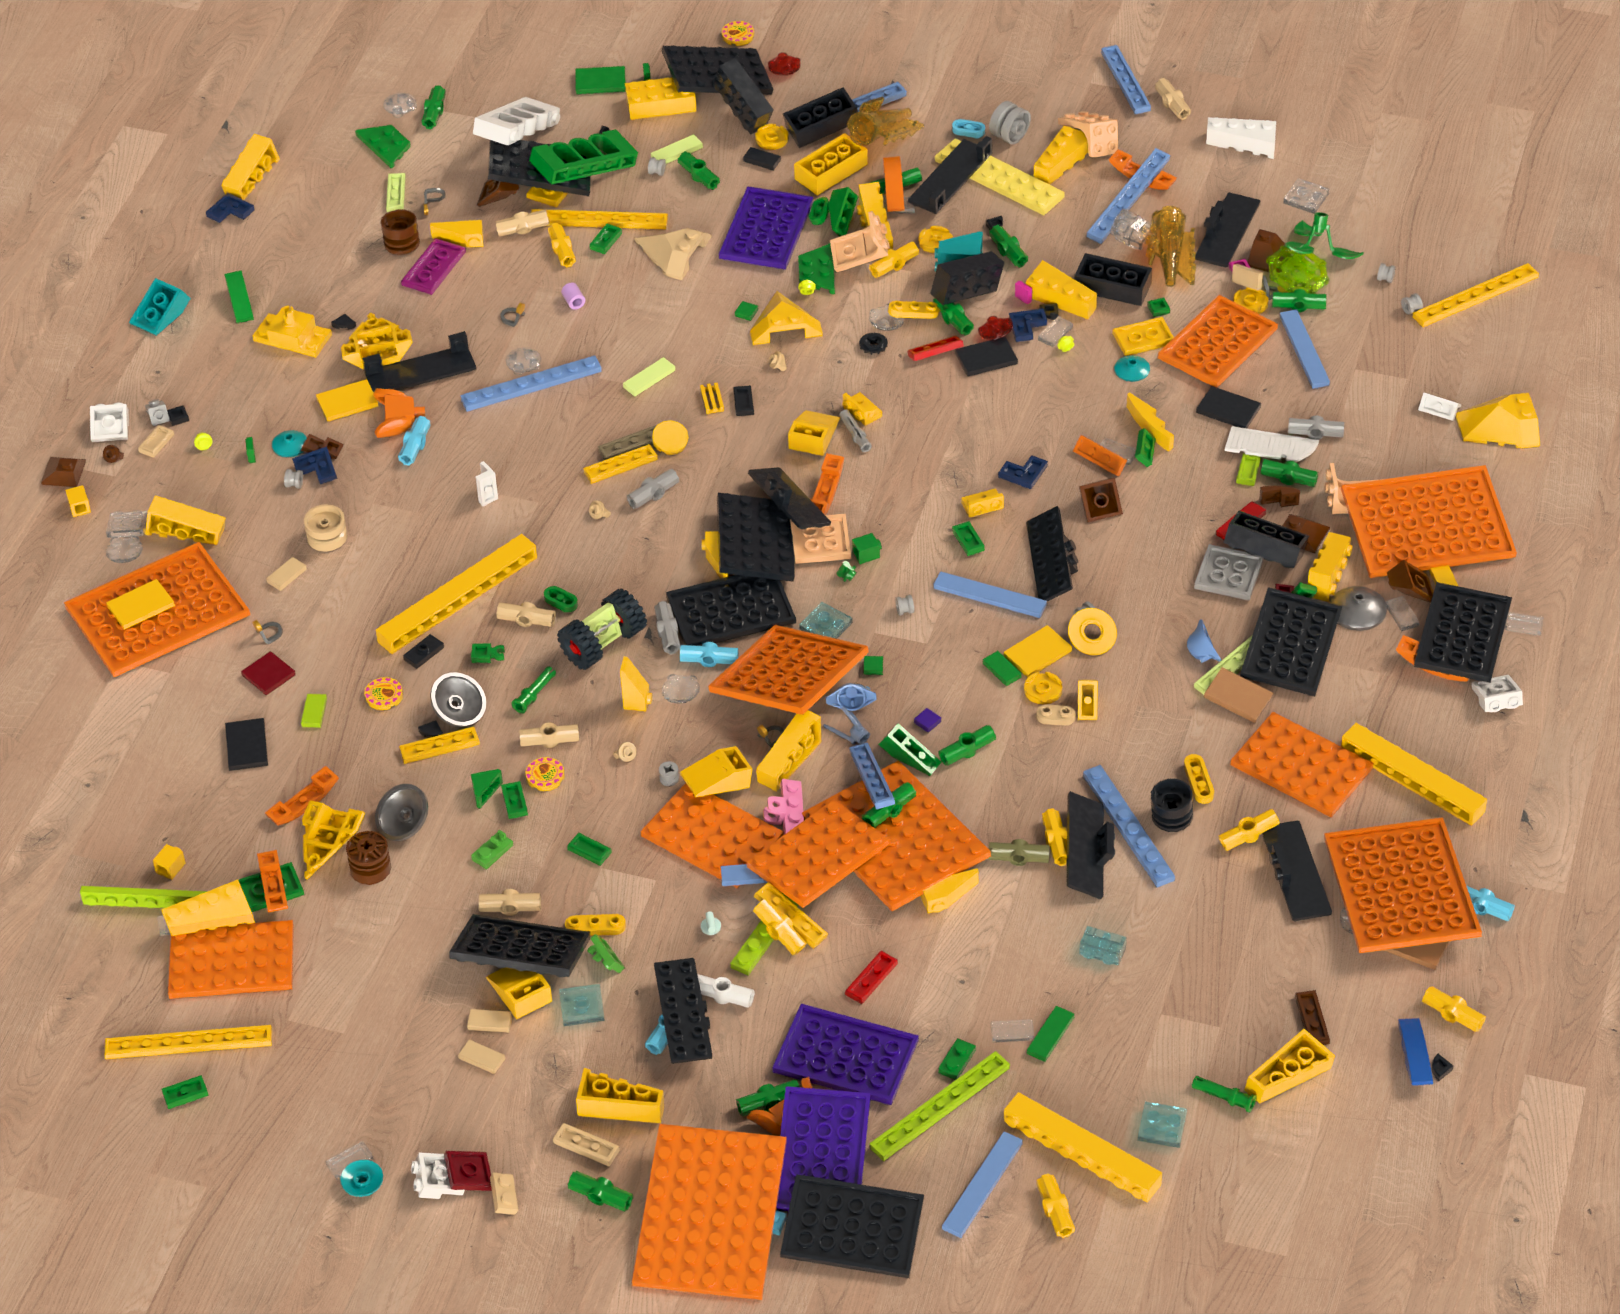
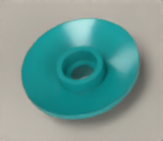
M1129 355L1117 360L1114 371L1122 380L1136 382L1145 379L1149 375L1150 365L1147 360L1140 356Z
M296 430L281 432L273 439L272 449L277 455L282 457L298 456L304 452L301 449L307 437L304 433Z
M358 1160L345 1167L340 1181L342 1188L348 1194L356 1197H365L375 1193L381 1187L384 1177L383 1171L377 1163L370 1160Z

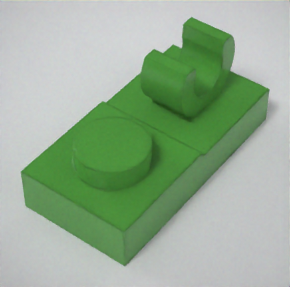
M498 830L494 836L471 855L472 861L487 870L513 846V841L506 837L504 832Z
M596 934L590 938L594 945L590 946L587 951L592 955L596 952V955L592 957L593 960L599 962L603 958V965L610 971L613 969L620 973L625 969L606 940Z

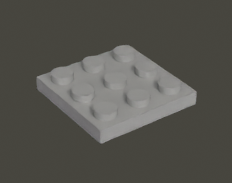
M1209 544L1196 578L1194 589L1250 601L1263 563V557Z

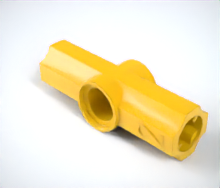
M553 223L548 228L553 252L558 255L561 265H564L566 268L571 267L576 262L572 251L570 237L566 236L562 225Z
M913 241L897 250L888 249V256L870 264L869 270L875 278L884 275L892 269L899 271L904 267L906 261L919 255V249Z
M1054 808L1047 809L1042 813L1046 844L1050 845L1054 864L1064 866L1067 864V830L1062 825L1059 811Z
M1269 809L1254 818H1242L1238 826L1218 835V838L1225 851H1228L1244 842L1253 843L1257 841L1261 833L1279 825L1280 822L1274 810Z
M768 899L762 900L754 907L753 912L766 925L769 936L774 940H779L792 955L798 954L806 946L807 943L793 928L792 920L785 914L781 915Z
M1431 986L1423 996L1422 1002L1438 1010L1441 1016L1450 1023L1457 1021L1469 1029L1478 1032L1485 1022L1486 1016L1468 1007L1466 1001L1458 995L1451 997Z
M1044 1174L1037 1179L1036 1184L1042 1197L1045 1215L1047 1218L1050 1217L1057 1236L1062 1238L1068 1237L1071 1233L1075 1232V1227L1069 1214L1066 1196L1064 1193L1061 1194L1055 1176Z

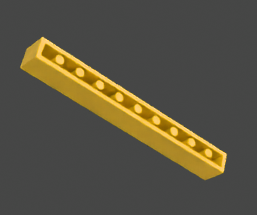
M523 534L511 539L478 563L455 576L452 580L377 628V642L389 653L394 654L537 559L536 545Z

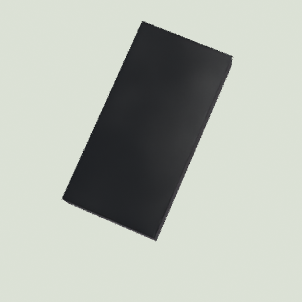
M750 147L743 156V162L773 171L781 161V156Z
M751 385L733 387L736 416L754 415Z

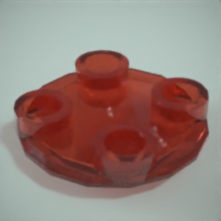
M785 52L779 53L778 57L768 62L769 71L780 76L794 74L801 66L800 58L788 56Z
M991 316L985 324L978 328V332L984 339H998L1011 332L1013 322L1011 318Z

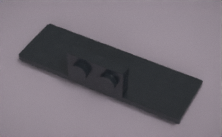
M1231 192L1227 193L1224 201L1218 200L1215 207L1212 206L1210 216L1205 219L1206 235L1195 254V260L1227 268L1261 201Z
M780 467L748 471L751 478L798 528H822L823 526L831 525V521Z
M1058 506L1026 522L1038 599L1046 600L1047 602L1072 590L1071 575L1078 572V558L1075 555L1076 546L1073 540H1069L1064 535L1060 508Z
M1071 791L1068 793L1067 887L1102 899L1104 896V865L1109 860H1112L1115 855L1114 824L1110 822L1104 824V805Z
M1300 821L1280 823L1263 832L1262 835L1269 853V860L1274 867L1275 878L1279 881L1292 921L1332 915V909Z
M686 958L655 962L654 970L671 1063L712 1059L713 1054L708 1033L710 1020L709 1017H705L707 1005L706 1000L702 1001L695 959Z

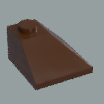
M489 179L484 183L477 206L481 207L506 199L512 194L515 195L520 189L519 184Z
M1259 229L1253 241L1247 263L1251 268L1280 275L1292 251L1285 247V243L1276 233Z
M50 457L41 484L77 487L86 459Z
M1108 478L1079 486L1087 523L1123 514L1115 478Z
M1289 514L1282 525L1309 535L1305 550L1314 554L1330 530L1329 526L1294 514Z
M1405 560L1387 572L1388 583L1393 590H1398L1405 595L1431 603L1434 592L1426 573Z

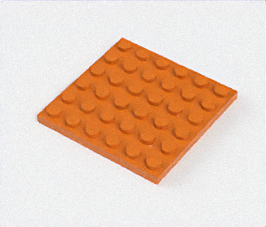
M774 625L708 685L709 691L803 715L869 653L868 646Z

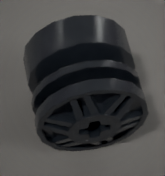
M1162 780L1154 785L1151 791L1152 820L1159 829L1167 832H1178L1187 828L1193 820L1192 790L1182 780Z

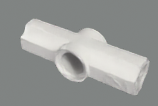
M698 974L702 995L714 998L719 1004L730 1002L748 1008L751 1007L755 995L753 989L731 984V981L726 977L713 979Z

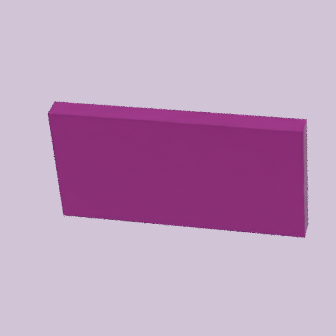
M435 238L401 280L402 286L432 295L466 253V248Z

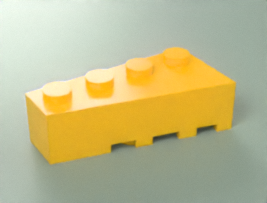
M1064 125L1034 164V177L1050 185L1061 177L1065 170H1070L1074 163L1083 160L1085 155L1089 153L1088 140L1085 133Z
M879 182L860 184L859 205H856L857 215H861V227L864 226L863 229L870 225L868 212L873 211L875 215L879 216L880 222L885 224L887 229L885 237L889 242L888 249H893V237L889 221L887 222V213L883 206Z
M1044 260L1040 262L1026 280V285L1032 288V299L1045 304H1057L1058 309L1085 319H1089L1096 310V292Z
M155 495L148 510L145 535L151 536L152 533H156L164 538H167L169 535L176 536L178 540L185 541V539L190 538L194 542L218 545L225 528L226 518Z
M1332 532L1328 533L1322 549L1318 552L1317 559L1315 558L1313 562L1314 566L1309 569L1308 585L1317 587V593L1312 598L1329 602L1331 595H1335L1337 589L1336 582H1340L1342 577L1341 570L1346 568L1347 556H1351L1352 553L1351 537Z
M809 710L803 715L796 713L766 757L757 766L758 783L776 792L780 789L782 779L788 780L822 742L821 716Z
M238 880L161 910L171 936L194 933L204 929L214 930L217 927L223 926L233 927L242 923H255Z

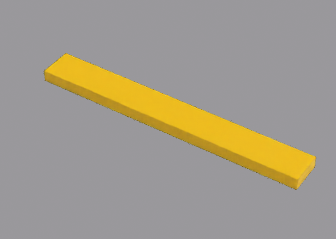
M532 209L531 213L541 211L543 209ZM546 210L549 225L547 226L558 223L562 226L603 228L606 224H610L619 228L666 230L668 222L667 213Z
M1529 263L1413 312L1412 317L1422 327L1428 326L1538 278L1539 273Z
M261 1025L105 1038L104 1056L105 1059L272 1046V1026Z

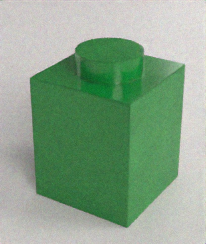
M873 533L852 539V553L859 564L880 558L882 545Z

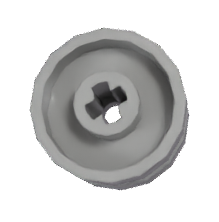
M1004 101L993 112L989 123V131L1009 144H1016L1027 133L1031 114L1010 101Z

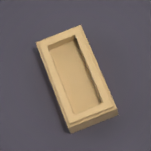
M1239 264L1233 265L1232 282L1257 291L1262 289L1263 272Z
M158 425L138 447L139 452L154 458L174 436V431Z
M292 557L266 578L267 583L281 591L307 570L306 565Z
M470 1009L468 1030L509 1033L512 1012Z
M468 1040L458 1054L459 1059L493 1074L497 1072L505 1060L504 1054L472 1040Z

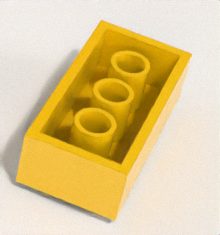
M672 77L625 83L630 120L696 112L695 92H678Z
M844 133L794 163V178L818 196L868 165V150Z

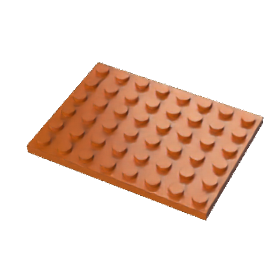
M1486 465L1347 484L1341 487V492L1370 578L1388 576L1387 572L1403 560L1424 571L1430 570L1432 567L1446 565L1452 567L1515 558L1517 555Z
M200 542L64 602L65 608L113 677L250 615L249 608ZM157 579L172 598L175 606L124 630L108 609L106 602Z
M899 760L881 769L888 787L892 793L903 783L908 782L916 790V796L902 807L897 817H888L875 827V829L890 839V845L853 871L891 911L923 895L925 889L943 879L964 872L991 857V851ZM863 780L805 810L802 812L805 820L834 799L862 819V815L871 809L874 804Z
M1443 817L1324 833L1326 847L1359 953L1482 936V930Z
M659 1124L632 1285L762 1300L787 1138L783 1136Z

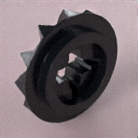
M868 333L860 338L859 345L860 349L864 350V353L870 352L871 355L873 353L879 355L880 351L885 352V348L888 347V341L880 333Z

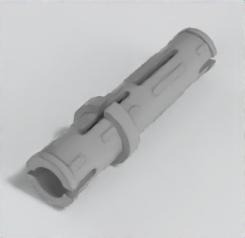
M849 410L841 411L839 417L851 433L853 441L859 445L862 452H868L872 445L866 438V433L860 429Z

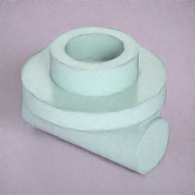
M707 912L705 914L706 919L701 922V930L707 935L717 934L721 930V922L714 918L713 912Z

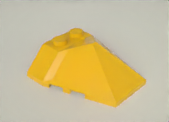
M1529 393L1503 395L1456 413L1455 417L1463 441L1487 444V441L1496 442L1499 446L1512 444L1516 445V448L1540 446L1538 418Z

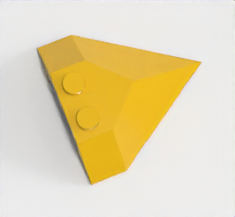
M776 291L750 330L753 345L770 343V332L803 328L805 338L823 336L820 321L778 291Z
M370 312L367 315L368 319L362 322L349 337L350 341L341 346L343 360L364 369L362 358L375 354H380L382 366L399 362L413 342L410 330H402L399 328V325L382 317L378 319L375 317V314Z
M309 801L302 817V825L305 826L303 854L304 862L307 864V871L304 872L306 880L339 849L347 844L352 836L359 832L365 818V812L350 808L348 812L334 810L324 803Z

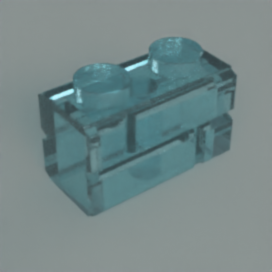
M1087 926L1080 941L1079 954L1087 959L1094 958L1103 961L1107 965L1115 964L1119 966L1126 950L1127 937Z

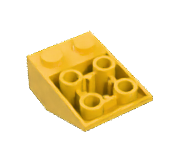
M805 410L794 420L789 430V449L824 456L840 417Z
M734 746L714 751L680 771V775L694 796L702 797L750 788L752 768L738 747Z
M506 967L486 976V979L516 1020L552 1002L551 987L542 974L533 971H518Z

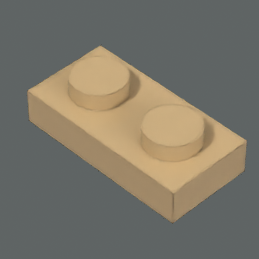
M493 1172L490 1181L495 1213L516 1215L518 1204L513 1175Z

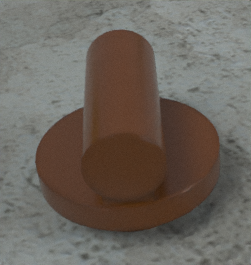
M107 445L103 450V458L108 463H115L118 459L122 460L124 457V453L120 452L119 448L115 445Z

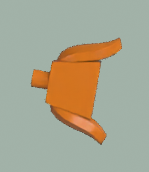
M375 389L374 397L385 405V421L374 432L377 438L402 434L412 427L414 418L419 416L425 417V406L414 407L413 397L393 389Z
M810 1077L802 1078L801 1088H812ZM784 1100L771 1107L768 1112L763 1110L751 1111L747 1119L755 1122L772 1135L780 1136Z

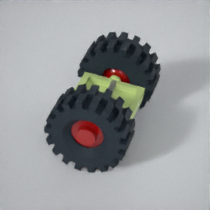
M622 588L615 590L602 600L601 608L581 622L577 619L573 620L558 631L557 636L559 638L557 640L561 643L559 645L560 648L564 650V655L569 657L568 660L572 661L575 666L578 665L579 669L586 670L603 658V650L601 649L622 635L623 638L627 637V639H630L647 626L646 614L642 611V606H639L638 600H635L632 594L629 595L627 590L624 591Z

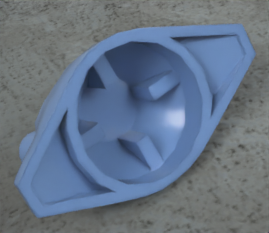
M1199 620L1197 628L1187 640L1189 652L1194 658L1200 660L1201 663L1209 659H1214L1218 662L1222 661L1213 647L1203 620Z
M846 683L826 696V704L840 709L845 707L848 711L859 710L877 700L876 693L871 691L870 687L859 683Z

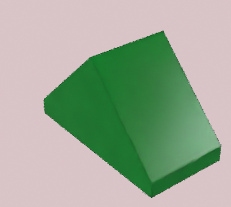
M495 769L471 774L477 808L481 809L503 784L501 770Z

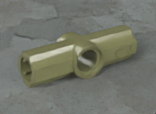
M1015 839L1011 843L989 842L991 857L988 860L1010 861L1016 866L1025 865L1027 862L1049 863L1050 845L1028 844L1023 839Z

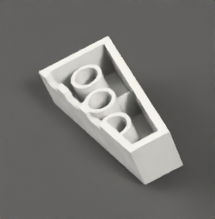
M1208 117L1206 144L1226 149L1234 147L1236 151L1240 152L1244 150L1252 151L1254 155L1260 156V153L1266 154L1268 158L1274 159L1276 121Z

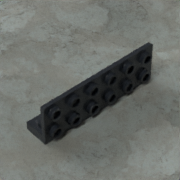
M986 136L978 144L963 139L908 198V202L937 214L992 154V138Z
M466 332L448 335L450 349L382 366L380 354L362 358L364 373L373 393L376 388L398 391L476 370V364L469 351Z

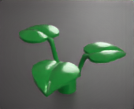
M1322 212L1314 214L1313 226L1306 224L1302 220L1294 228V233L1309 236L1307 243L1303 244L1293 241L1285 243V247L1301 254H1310L1314 252V248L1309 246L1312 237L1321 236L1324 230H1326L1332 255L1343 259H1354L1364 254V252H1354L1338 247L1334 248L1330 234V225L1327 224L1329 215Z

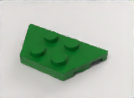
M393 125L358 129L355 131L356 136L391 169L394 168L395 161L401 159L404 156L403 154L411 147L410 141Z
M831 244L799 255V283L803 280H811L815 283L817 290L824 288L829 290L830 294H835Z

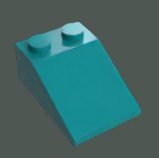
M155 278L129 323L157 336L183 313L191 298L181 289Z

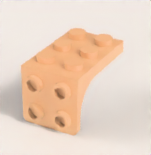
M1086 111L1078 112V115L1072 113L1065 114V117L1058 118V125L1079 128L1085 133L1088 140L1090 157L1111 155L1117 151L1118 122L1116 119H1111L1108 115L1089 114Z
M873 211L868 212L870 225L867 228L830 240L836 272L888 256L889 242L885 237L887 229L885 224L880 222L879 216L875 215Z
M1330 463L1329 469H1326V480L1328 482H1325L1324 489L1325 494L1328 493L1329 495L1327 496V505L1331 507L1332 514L1348 513L1341 492L1342 485L1376 480L1342 481L1336 477L1334 463Z

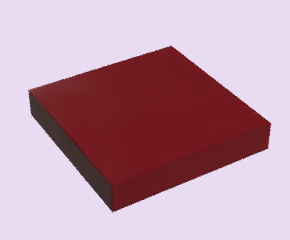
M271 651L241 671L242 676L265 695H268L296 675L294 669Z
M445 1152L444 1158L451 1190L492 1191L491 1171L487 1152Z

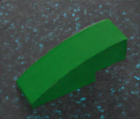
M242 270L224 274L236 323L254 320Z

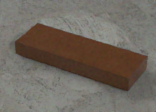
M1316 990L1295 993V1000L1304 1029L1322 1045L1330 1044L1329 1034Z

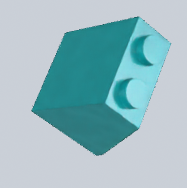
M979 231L939 241V247L935 248V259H938V261H935V272L938 264L982 254L983 232Z

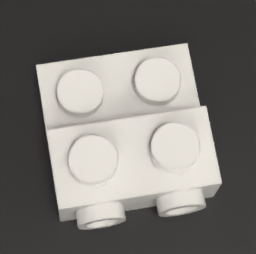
M114 403L113 405L97 404L90 406L92 442L128 440L129 409L127 404Z
M1509 675L1494 677L1491 683L1479 680L1472 682V689L1477 694L1479 705L1485 712H1497L1500 709L1517 708L1519 705H1523L1522 690Z
M418 1153L416 1160L412 1162L411 1172L416 1174L413 1187L414 1191H418L419 1198L440 1199L442 1194L463 1195L465 1190H451L444 1154Z

